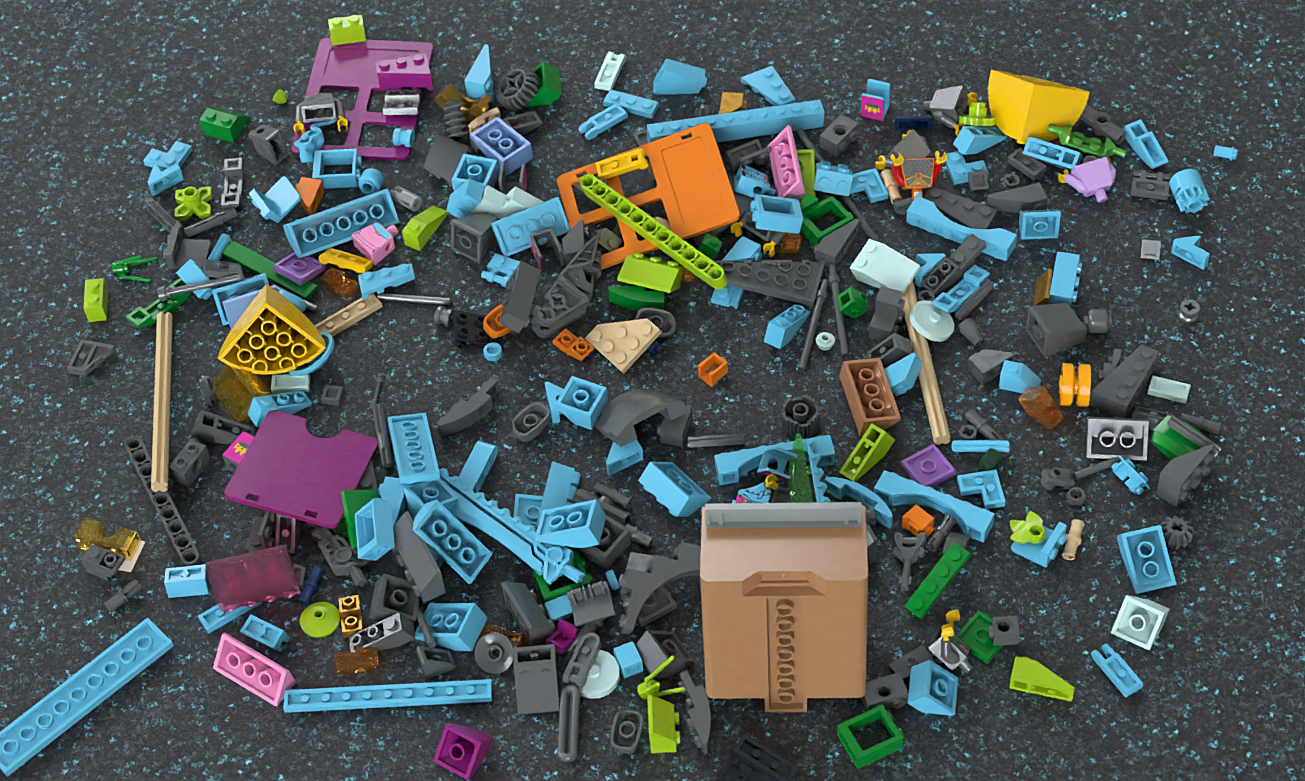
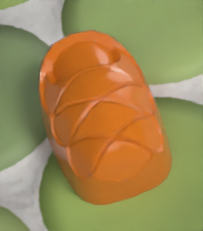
M502 304L493 309L483 321L484 330L493 339L513 331L499 324L500 313L503 308Z

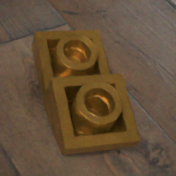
M359 595L338 598L343 638H346L363 630Z

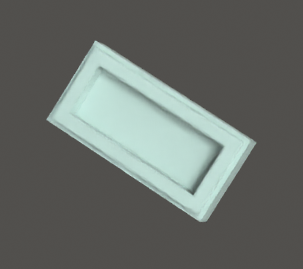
M290 374L272 375L271 392L272 394L295 391L310 392L311 376L310 374L304 376H293Z
M1152 376L1148 395L1186 404L1191 385Z

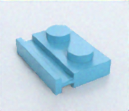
M729 285L721 290L715 289L711 303L727 307L733 306L737 309L745 289Z

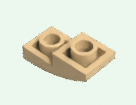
M498 107L474 119L468 125L469 134H472L496 117L501 119Z

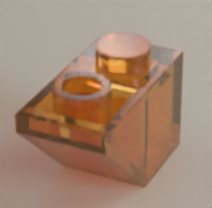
M1045 386L1030 387L1018 398L1027 414L1049 429H1053L1064 418Z

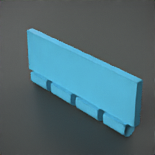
M552 461L535 528H538L542 510L573 504L572 500L581 474L574 471V468Z

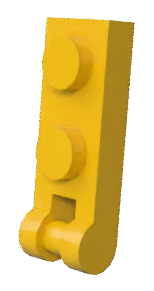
M637 149L596 162L599 179L602 181L636 169H646L648 162L645 159V150Z
M328 248L319 256L321 264L331 263L343 269L354 270L359 274H363L373 267V260L334 248Z

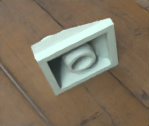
M1126 595L1111 633L1150 650L1163 627L1170 609L1151 600Z

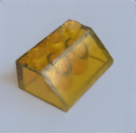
M227 364L224 365L213 383L216 389L215 395L234 420L242 424L250 420L248 412L253 397L272 395L256 374L235 366L231 367Z

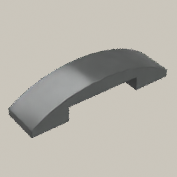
M225 159L224 193L221 197V208L239 207L243 197V159Z

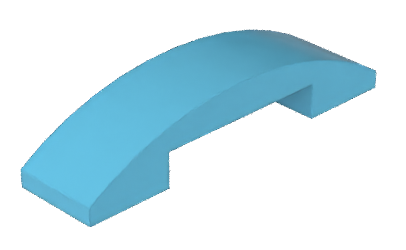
M973 265L964 273L963 280L947 294L941 293L933 300L932 304L947 313L956 311L988 279L990 273L977 265Z
M826 477L824 479V483L827 485L826 492L840 500L846 495L857 502H862V505L865 507L873 508L877 522L889 529L892 527L893 515L890 509L874 492L847 479Z

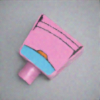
M374 223L353 233V243L367 259L373 260V265L375 266L395 248L393 237L398 234V230L394 225L385 229L379 223Z

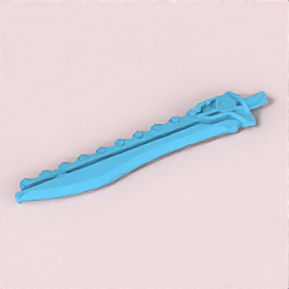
M439 469L440 479L448 487H452L451 491L459 498L458 502L449 511L454 517L480 529L502 543L533 568L538 575L544 574L543 577L549 585L563 575L576 583L583 581L582 578L585 574L571 565L574 552L563 545L537 542L535 540L536 531L534 525H523L522 517L516 516L512 518L509 509H498L496 501H486L484 493H474L472 485H461L458 476L449 477L447 469ZM531 546L534 547V552H535L536 558H535V557L533 556V554H532V548H531Z

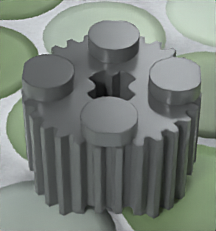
M806 394L801 398L798 396L797 398L794 397V399L787 398L784 401L781 409L782 430L787 435L790 434V437L794 436V438L798 437V439H808L818 431L820 409L817 403H815V398H812V396L808 397Z

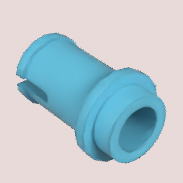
M1215 146V157L1229 158L1230 161L1237 158L1238 149H1235V147Z

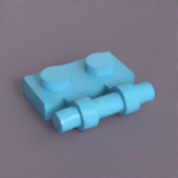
M495 253L487 265V270L490 272L483 270L481 277L487 279L488 282H497L505 287L507 280L520 261Z

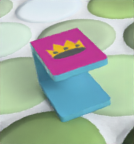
M868 79L867 94L863 93L861 96V116L883 121L890 105V83Z
M777 446L765 448L757 473L766 477L774 474L779 479L778 481L790 480L791 476L784 474L787 461L797 458L798 454ZM774 459L777 461L778 467L776 470L768 468L769 460Z

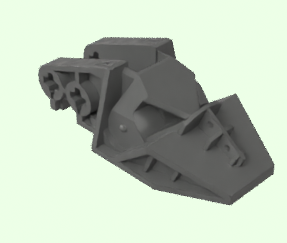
M595 235L560 273L558 280L544 296V299L548 302L542 308L539 305H536L532 314L535 317L532 318L530 323L534 325L532 330L535 331L537 336L547 338L585 316L586 308L592 298L594 279H598L602 275L601 251L596 250L599 241L598 236ZM541 326L547 327V329L541 330Z

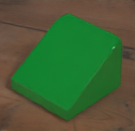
M805 194L800 204L801 211L804 212L818 204V198Z

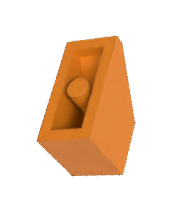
M301 177L295 189L301 196L299 203L308 216L316 213L323 197L322 180Z

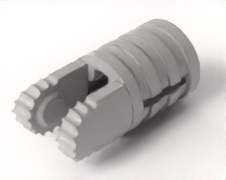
M400 186L396 187L395 190L389 191L393 201L412 211H417L422 204L420 196Z

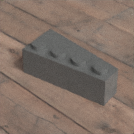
M523 261L519 263L505 284L507 289L504 291L505 298L502 302L503 308L501 309L499 324L517 333L523 327L526 328L531 319L528 316L534 308L532 302L538 294L536 289L541 282L539 278L541 270Z
M1141 344L1091 391L1089 405L1116 417L1126 418L1157 366L1159 351Z

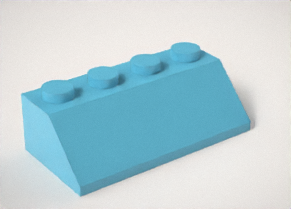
M438 500L425 503L414 518L413 531L468 584H471L492 553Z

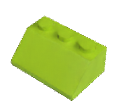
M634 252L626 256L617 281L671 293L680 288L684 266H679V263L675 261L662 262L661 258L658 257L645 258L644 254Z

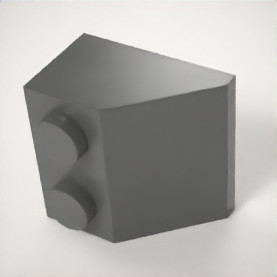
M384 573L375 583L369 619L380 622L400 612L415 622L420 596L416 597L412 589L413 582Z
M647 630L635 645L642 662L647 666L650 674L668 658L674 656V660L654 678H669L695 662L673 631Z

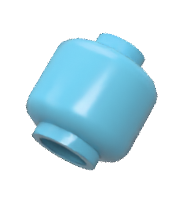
M373 168L364 170L358 181L360 190L368 195L378 192L383 185V175Z

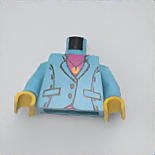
M770 474L765 482L751 488L739 490L736 500L725 498L724 503H770V488L776 490L778 488L776 481L779 479L774 474Z

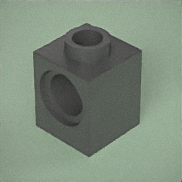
M1018 616L992 617V625H988V636L993 639V646L1019 644Z

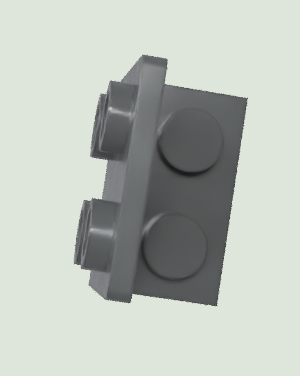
M266 510L264 517L255 518L245 547L246 554H249V548L256 549L257 552L263 554H270L271 549H274L277 513Z

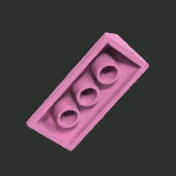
M788 125L767 147L771 146L772 149L769 157L775 187H777V197L799 200L803 199L806 193L792 128Z
M222 634L213 669L277 707L284 698L285 690H291L296 683L289 670L230 635Z

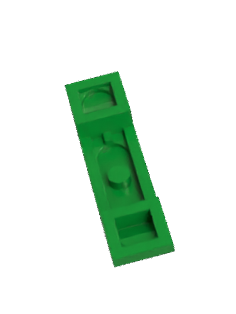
M179 278L168 287L174 288L187 284ZM192 291L172 295V298L166 301L157 299L145 309L139 306L128 314L126 319L138 328L152 325L157 322L158 313H172L188 298Z

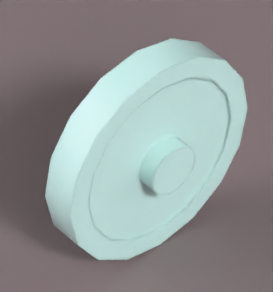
M919 301L910 310L909 318L911 324L923 337L931 341L942 342L947 340L953 333L954 322L949 313L933 305L932 301Z
M599 651L587 676L585 686H577L580 689L581 696L589 699L601 698L610 694L617 687L620 680V668L616 659L608 652Z

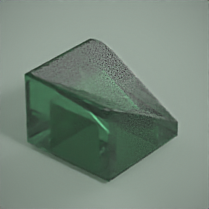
M992 448L988 449L980 459L979 472L1000 467L1003 454Z

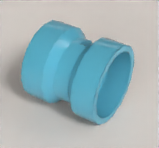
M395 128L393 144L397 146L403 144L406 147H412L415 141V131L410 129L404 131L402 128Z

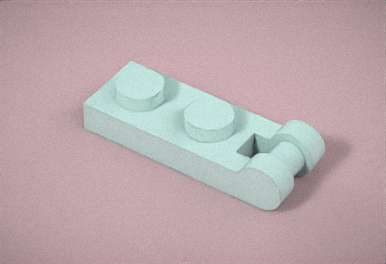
M607 53L594 83L595 88L607 91L613 89L622 65L625 64V54Z

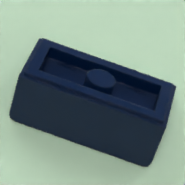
M896 116L895 130H931L932 116Z

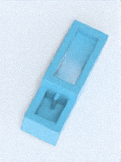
M1141 119L1125 125L1123 130L1127 132L1126 140L1151 169L1169 162L1152 131H1147Z

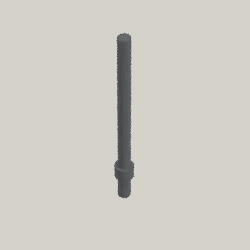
M830 264L828 266L830 275L828 280L832 288L842 357L846 358L849 356L845 323L837 300V296L840 295V278L837 275L836 265Z
M827 279L822 280L820 289L816 293V304L798 366V371L804 372L806 369L822 306L827 299L829 284Z

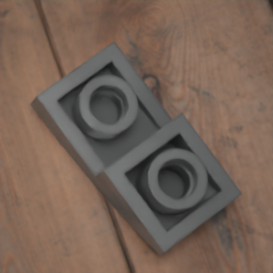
M1114 349L1113 356H1109L1108 363H1104L1103 370H1099V382L1104 380L1119 366L1122 349Z

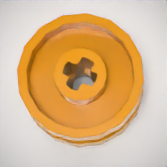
M1062 363L1061 375L1059 377L1060 406H1071L1074 394H1076V404L1079 407H1088L1091 388V365L1080 364L1077 368V376H1075L1074 365L1072 363Z

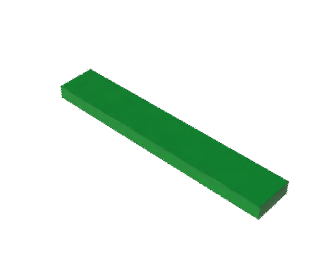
M235 241L222 252L223 257L234 263H240V266L257 275L265 273L268 281L307 301L318 290V286L310 281L301 286L273 271L275 262Z

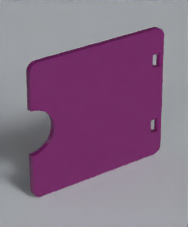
M272 410L266 415L225 489V497L231 501L312 524L336 528L344 515L341 492L343 490L357 489L377 449L378 441L374 437L345 429L334 437L318 438L307 431L306 418ZM249 496L258 499V501L247 499V497ZM306 513L316 515L317 517L306 516Z

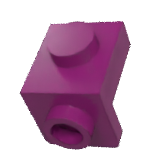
M560 620L557 631L546 639L545 645L554 644L556 653L563 655L577 637L578 627L565 620Z

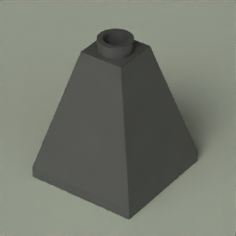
M486 212L453 219L451 221V249L480 264L495 236L490 223L497 221L498 218Z

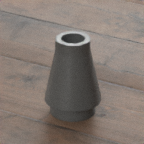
M968 318L960 323V333L975 347L980 346L984 342L976 321Z

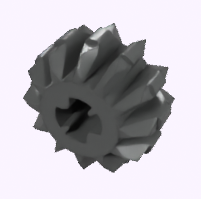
M1176 515L1173 516V519L1167 516L1165 521L1160 523L1165 543H1168V548L1171 546H1175L1176 550H1178L1179 546L1185 548L1192 541L1194 529L1191 527L1190 521H1184V516L1180 519Z

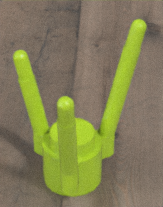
M674 656L668 658L652 674L645 677L643 683L638 685L637 690L641 698L648 699L647 695L659 697L685 691V687L659 691L660 683L653 680L657 674L674 660Z

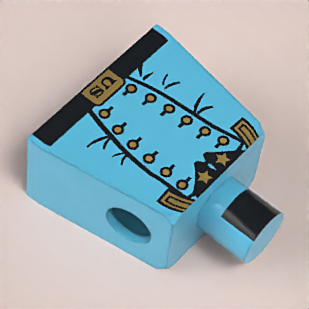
M741 163L734 178V191L755 198L756 194L774 196L777 187L768 183V176Z

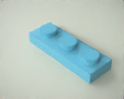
M611 89L603 101L606 107L618 103L628 113L651 119L659 107L657 101Z

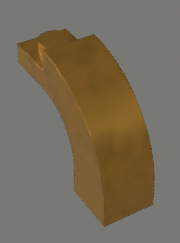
M450 84L443 88L434 101L443 109L448 107L443 105V102L460 101L465 103V106L460 109L466 110V113L461 114V116L467 118L464 121L472 122L488 110L489 105L487 103L492 98L485 94L479 99H470Z

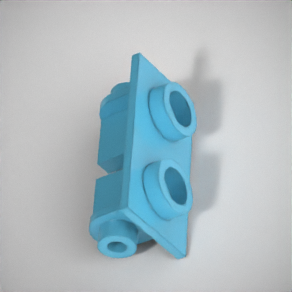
M1119 456L1121 462H1116L1112 465L1113 473L1122 481L1129 477L1125 484L1134 494L1140 495L1144 491L1143 487L1145 486L1150 489L1147 484L1148 478L1141 471L1137 473L1134 470L1135 465L1128 458L1124 460Z

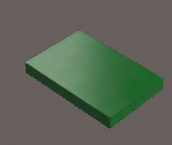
M343 490L341 492L351 549L357 548L355 513L372 499L380 498L379 490Z

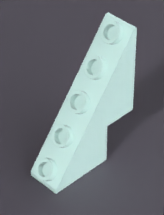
M487 185L483 190L481 203L467 216L487 212L495 215L498 219H502L543 203V201L516 186L505 195Z

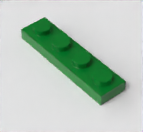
M953 542L904 607L922 620L971 557V554Z

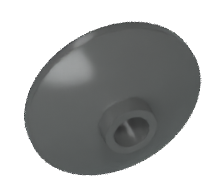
M496 632L488 633L481 637L476 644V662L487 673H502L514 661V646L507 636ZM495 649L500 651L498 657L494 655Z

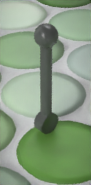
M381 376L376 378L377 386L373 402L370 404L371 410H373V405L377 404L380 386L384 380Z

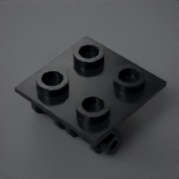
M453 310L454 340L458 348H463L467 342L485 346L490 343V336L483 328L485 315Z

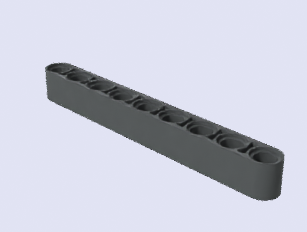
M138 436L127 438L125 447L183 566L203 565L199 553L168 491L162 492L159 490L154 492L151 489L152 459L142 439Z

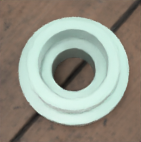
M828 332L820 333L816 337V344L821 350H829L835 343L834 336Z

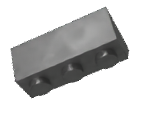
M1087 416L1086 458L1111 459L1121 456L1124 460L1128 458L1129 460L1147 461L1149 421L1137 418Z

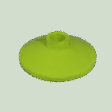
M328 602L313 603L305 608L300 616V626L303 632L315 638L326 637L332 634L340 624L338 609Z

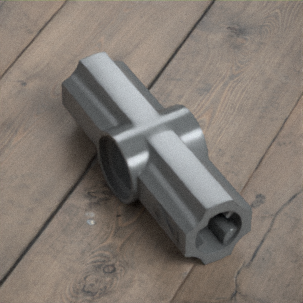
M1086 104L1079 118L1093 128L1094 134L1105 136L1106 138L1109 137L1113 143L1121 144L1127 136V132L1110 121V116L1107 113L1098 112Z
M582 488L576 491L572 500L573 504L596 499L605 515L623 526L629 524L632 518L631 513L615 506L610 498L606 496L598 497Z

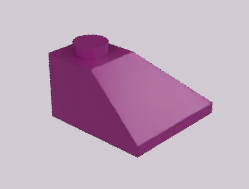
M447 723L433 762L466 780H470L487 756L493 737L476 728Z

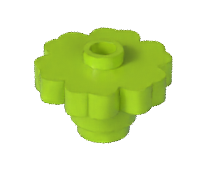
M971 102L969 115L959 116L960 124L971 126H993L996 121L995 117L987 116L985 102Z

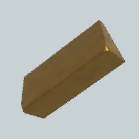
M1048 269L1037 279L1033 306L1048 304L1052 269Z

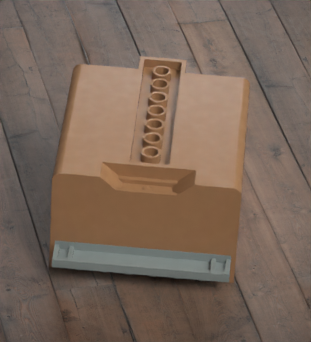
M862 502L705 504V507H702L700 583L707 696L713 699L765 698V712H807V698L863 697L866 694L868 559L866 513Z

